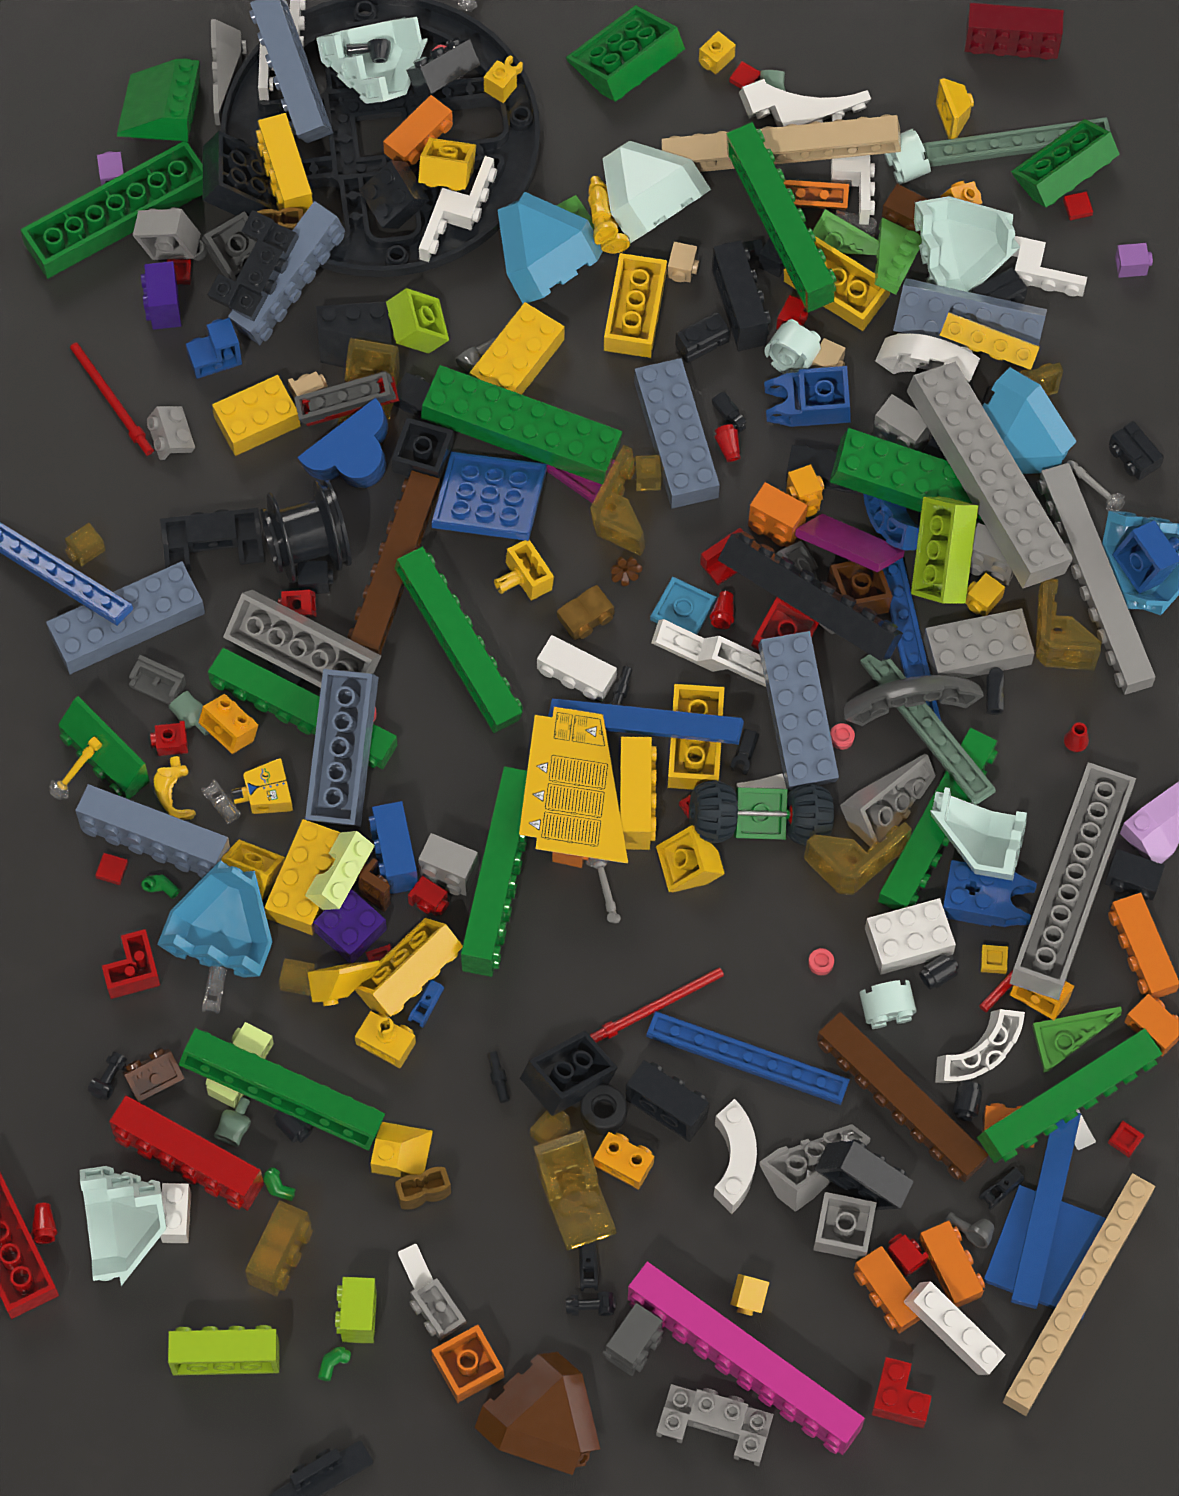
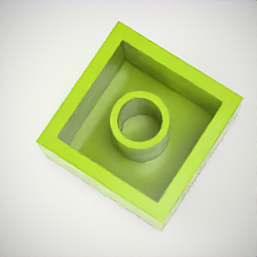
M406 288L386 301L396 344L429 354L449 341L438 298Z
M343 1277L342 1285L337 1286L338 1308H341V1311H336L335 1327H337V1334H341L342 1342L374 1343L377 1299L375 1278Z

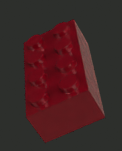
M970 3L966 23L964 52L995 54L997 56L1011 55L1021 58L1038 57L1045 60L1057 59L1063 35L1064 10Z

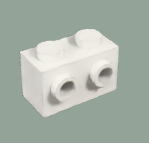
M162 1183L161 1193L166 1220V1230L160 1236L162 1243H189L190 1186L189 1184Z

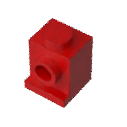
M789 295L777 318V330L789 319H793L799 325L804 326L809 313L806 312L800 297Z
M281 591V598H278L279 604L305 617H316V595L314 591ZM296 601H301L300 609H295L294 604Z
M179 721L180 723L155 725V732L150 733L151 746L152 748L156 747L158 756L188 753L185 721Z
M423 875L408 894V904L413 906L417 903V907L426 914L431 912L435 916L438 914L442 915L449 905V902H447V891Z
M899 1233L889 1241L890 1246L888 1247L887 1254L906 1278L927 1263L929 1255L927 1252L920 1253L921 1248L913 1238L909 1239L906 1235Z

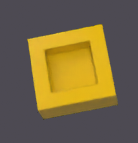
M982 945L981 972L1006 974L1008 947Z

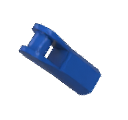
M429 980L418 1002L412 1009L408 1021L412 1022L414 1020L420 1023L422 1028L425 1026L444 990L441 984ZM420 1007L427 1009L425 1014L418 1011Z

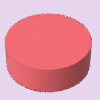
M840 723L833 726L830 731L833 747L844 750L852 746L855 733L851 726Z
M823 948L814 950L809 956L808 965L810 970L816 975L830 973L834 966L833 954Z

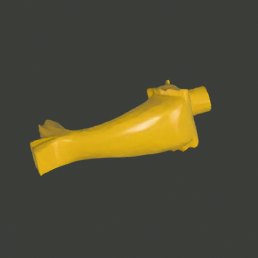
M171 757V767L159 768L154 776L155 793L160 804L169 815L181 820H190L196 815L195 811L191 809L177 810L173 807L172 800L174 784L178 778L186 776L189 772L185 765L180 764V757Z

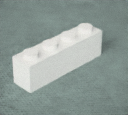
M931 1281L920 1282L904 1300V1303L977 1375H989L1005 1356Z

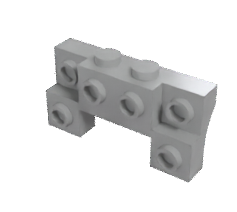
M671 1384L656 1436H668L682 1443L686 1427L691 1426L738 1440L733 1459L739 1460V1458L753 1461L756 1466L760 1465L774 1414L748 1407V1404L744 1403L742 1398L736 1396H729V1398L719 1396L717 1391L709 1388H703V1391L698 1389L693 1391Z

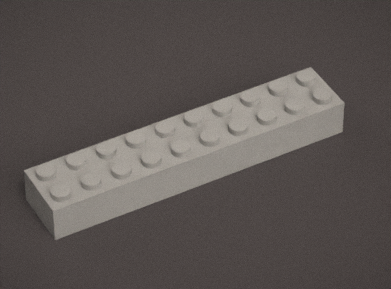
M956 361L915 374L907 389V393L971 502L978 505V514L1021 587L1026 588L1065 574L1073 559Z
M1088 762L1015 963L1010 984L1059 1000L1130 800L1136 778Z

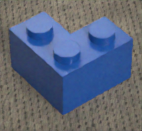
M230 318L214 320L211 324L207 325L208 337L195 338L186 343L187 355L196 379L242 365L239 341Z

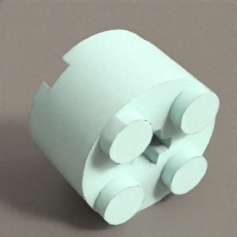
M913 129L900 133L901 152L884 154L888 165L894 166V177L899 185L931 172L929 160H924V146L917 132L913 131Z
M789 319L779 327L765 347L766 357L770 355L773 360L771 363L773 367L783 374L799 372V369H809L821 350L819 343L821 338L818 333L809 331L799 325L797 321Z
M900 980L871 986L872 992L867 994L865 989L859 992L866 1023L871 1024L872 1029L887 1026L886 1022L896 1020L897 1024L909 1022L912 1020L913 1014L917 1012L910 981L905 980L904 985H901Z

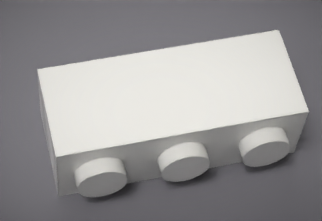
M551 635L537 658V669H539L541 674L560 680L567 688H576L582 691L591 700L597 699L603 702L617 678L616 667Z

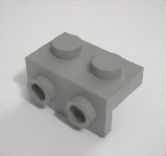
M157 406L147 418V426L151 432L154 448L158 453L159 459L165 460L170 453H192L195 445L182 406Z
M437 1278L418 1291L414 1289L410 1292L412 1300L409 1303L417 1315L420 1313L426 1320L424 1326L431 1336L436 1334L441 1341L466 1324L465 1318Z

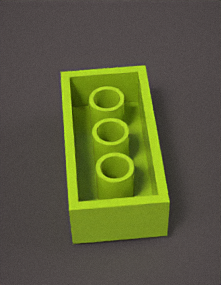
M923 497L911 589L912 595L940 603H966L978 505L947 497Z
M268 1325L256 1326V1329L247 1330L243 1326H231L229 1330H218L217 1327L208 1326L203 1327L200 1331H191L189 1327H178L175 1331H169L168 1363L173 1375L279 1373V1339L277 1331Z

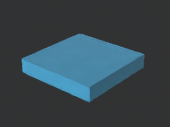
M672 576L651 614L650 620L658 623L659 620L664 619L698 635L717 597Z

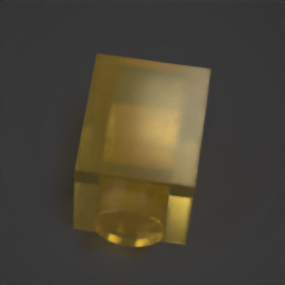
M660 455L635 456L636 491L661 490Z
M87 523L65 538L66 554L72 561L76 560L81 567L106 551L103 539L90 523Z
M284 958L279 979L280 990L311 996L307 972L316 970L315 964Z
M546 1110L530 1128V1136L551 1152L569 1132L570 1118L564 1111L551 1116Z

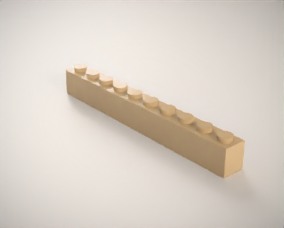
M886 114L873 118L859 117L853 120L837 119L833 122H812L804 125L789 124L784 127L767 126L760 129L765 138L763 144L766 149L770 148L774 155V165L901 152L900 125L897 115ZM719 131L714 134L705 135L698 133L692 136H671L670 138L662 139V151L692 159L699 172L735 169L727 155L726 133L728 132Z
M1132 1173L1008 1390L1003 1401L1004 1404L1027 1416L1155 1189L1154 1185Z

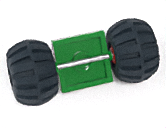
M712 780L703 782L693 789L689 804L690 826L694 825L700 837L710 843L723 842L731 838L733 834L734 838L786 840L787 831L788 837L795 843L803 846H815L827 841L832 833L834 804L831 793L827 789L812 783L793 788L787 796L788 789L736 787L735 793L734 789L728 784Z

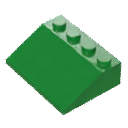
M635 5L569 54L566 60L602 95L616 102L670 60L676 58L679 53L685 50L676 26Z
M174 59L130 74L117 137L188 141L200 87V61Z

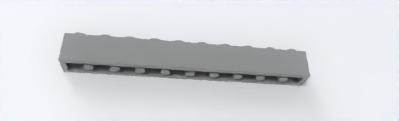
M1066 463L1042 470L1040 479L1037 481L1039 492L1041 495H1045L1047 512L1049 516L1053 515L1055 520L1054 527L1073 558L1071 561L1072 575L1075 580H1079L1081 597L1083 601L1087 600L1089 605L1088 613L1090 620L1096 623L1098 640L1101 644L1105 645L1107 662L1110 666L1113 665L1115 670L1114 678L1118 688H1122L1124 695L1152 687L1155 674L1070 464Z

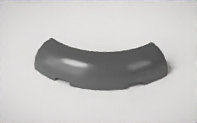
M947 675L916 676L879 685L854 697L845 703L844 715L847 721L864 726L870 721L889 713V708L903 705L905 707L923 705L926 701L939 700L941 704L967 708L984 695L980 686L969 679Z

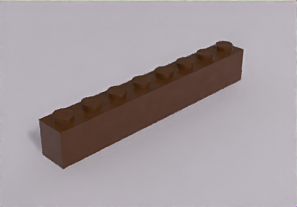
M411 471L409 479L405 478L401 490L403 492L402 499H397L394 521H389L386 530L387 540L386 542L382 541L379 548L378 556L381 557L378 564H373L370 575L373 577L371 584L365 586L363 606H358L355 614V620H357L355 628L351 627L347 636L348 639L381 655L405 589V585L394 569L398 558L420 547L440 492V478Z
M841 1012L818 1032V1046L826 1054L831 1053L837 1059L836 1063L845 1072L849 1071L855 1077V1082L862 1089L865 1090L867 1088L874 1095L873 1099L879 1106L889 1109L892 1112V1118L899 1125L902 1126L904 1124L911 1131L910 1135L916 1142L920 1144L923 1142L929 1148L930 1155L936 1161H942L948 1167L947 1170L956 1180L960 1178L965 1183L987 1162L989 1155Z

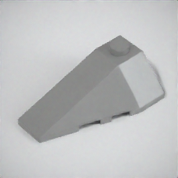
M924 754L864 787L840 805L848 826L874 851H878L895 837L899 831L897 827L902 819L908 818L911 813L909 809L915 800L923 796L936 775L928 755Z

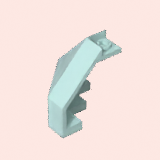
M404 17L342 30L317 37L316 39L321 62L327 67L331 66L338 73L337 77L349 88H354L360 94L359 98L367 104L383 102L406 95L411 83L406 70L414 66L413 62L421 57L428 38H421L417 17ZM373 39H387L391 42L390 54L385 63H374L369 53L347 56L346 44H367L368 41Z
M633 141L626 142L603 158L610 212L623 233L628 236L630 243L711 190L692 159Z
M950 196L915 202L914 225L916 231H921L922 244L919 245L923 264L928 265L930 277L926 278L927 283L971 292L973 288L987 280L1020 248L1014 239L1013 214Z
M946 787L944 793L936 792L933 809L930 810L931 816L974 874L1013 881L1014 870L1017 866L1020 848L1023 843L1027 813L1017 811L1016 815L993 812L951 796L950 788Z
M108 1166L80 1170V1184L86 1209L93 1281H109L115 1277H120L122 1286L166 1230L160 1182L150 1180L147 1183L141 1181L140 1176L128 1172H123L120 1175L114 1173V1169Z

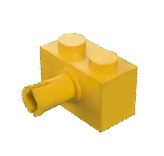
M524 540L507 549L506 564L511 572L498 579H494V585L496 589H499L498 592L500 594L520 585L532 601L552 590L554 576L530 540Z
M372 1011L369 1012L355 1035L356 1045L398 1068H401L416 1044V1039L413 1034L414 1032L409 1027L402 1024L398 1026L387 1015L379 1012L376 1014Z

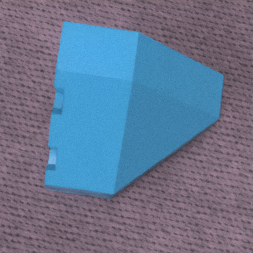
M527 192L523 193L519 201L498 209L507 276L522 304L544 298L551 293L549 288L559 283L565 284L578 275L576 270L583 265L591 266L596 263L603 252L601 244L597 245L594 242L593 229L587 219Z
M1009 368L995 382L991 389L995 394L989 403H984L982 407L1022 474L1041 473L1042 470L1061 465L1068 450L1077 441L1041 385L1016 370Z
M1109 511L1102 545L1128 609H1143L1162 615L1179 596V564L1160 585L1139 594L1112 554L1132 530L1154 520L1167 539L1176 537L1179 540V523L1151 516L1150 518L1136 516L1135 513Z
M220 860L170 911L157 945L175 957L186 959L188 955L200 960L201 965L220 970L221 966L234 970V975L240 977L260 976L273 941L255 871L243 872L241 869L228 866Z

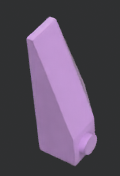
M1179 782L1125 821L1120 832L1143 858L1160 864L1173 855L1179 844Z

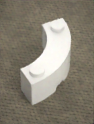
M897 333L885 338L875 361L893 374L906 371L915 372L917 368L931 370L956 361L966 380L970 382L980 358L974 355L972 350L967 347H960L936 337Z
M1003 1009L992 1011L985 1033L972 1048L959 1055L937 1057L935 1083H953L975 1078L997 1066L1006 1057L1013 1044L1016 1043L1022 1029L1025 1012Z
M735 1099L718 1113L715 1119V1126L726 1141L730 1161L725 1175L715 1186L714 1197L731 1214L740 1206L750 1189L757 1157L756 1139L752 1124L741 1105Z

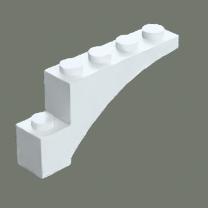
M764 79L744 86L739 91L749 119L755 116L757 119L768 116L771 111L777 127H784L789 124L823 123L826 119H832L833 115H842L844 117V113L850 110L856 113L865 109L866 104L871 100L868 90L842 97L817 98L801 96L775 88L767 84Z

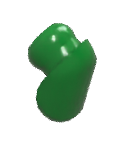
M165 875L148 876L141 883L143 890L148 892L164 891L171 899H174L181 891Z
M274 1167L269 1168L263 1175V1181L268 1192L272 1196L293 1201L296 1189L282 1185L279 1170Z
M338 1346L325 1354L320 1366L318 1379L330 1381L334 1366L340 1362L343 1364L348 1363L351 1359V1352L342 1346Z

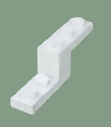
M290 0V12L304 49V36H300V30H305V17L301 16V10H305L306 0ZM261 43L258 78L259 99L269 100V92L274 91L273 77H270V71H274V69L268 66L265 58L268 52Z
M833 115L832 122L842 119V115ZM870 155L831 159V183L849 184V186L859 187V224L869 225V217L874 215L875 201H870V196H874L875 182H870V177L874 178L875 163H870Z
M484 157L470 196L442 188L419 246L420 260L429 262L431 255L436 254L439 246L437 239L439 234H444L447 223L472 230L474 222H479L482 213L480 206L482 202L486 203L489 196V183L495 181L497 174L493 158Z
M1015 236L1014 239L1020 246L1012 255L1018 257L1015 271L1026 286H1035L1045 291H1058L1069 296L1083 297L1087 277L1040 267L1046 242Z
M664 619L658 621L652 644L712 672L728 669L766 687L759 654L721 636L703 638Z

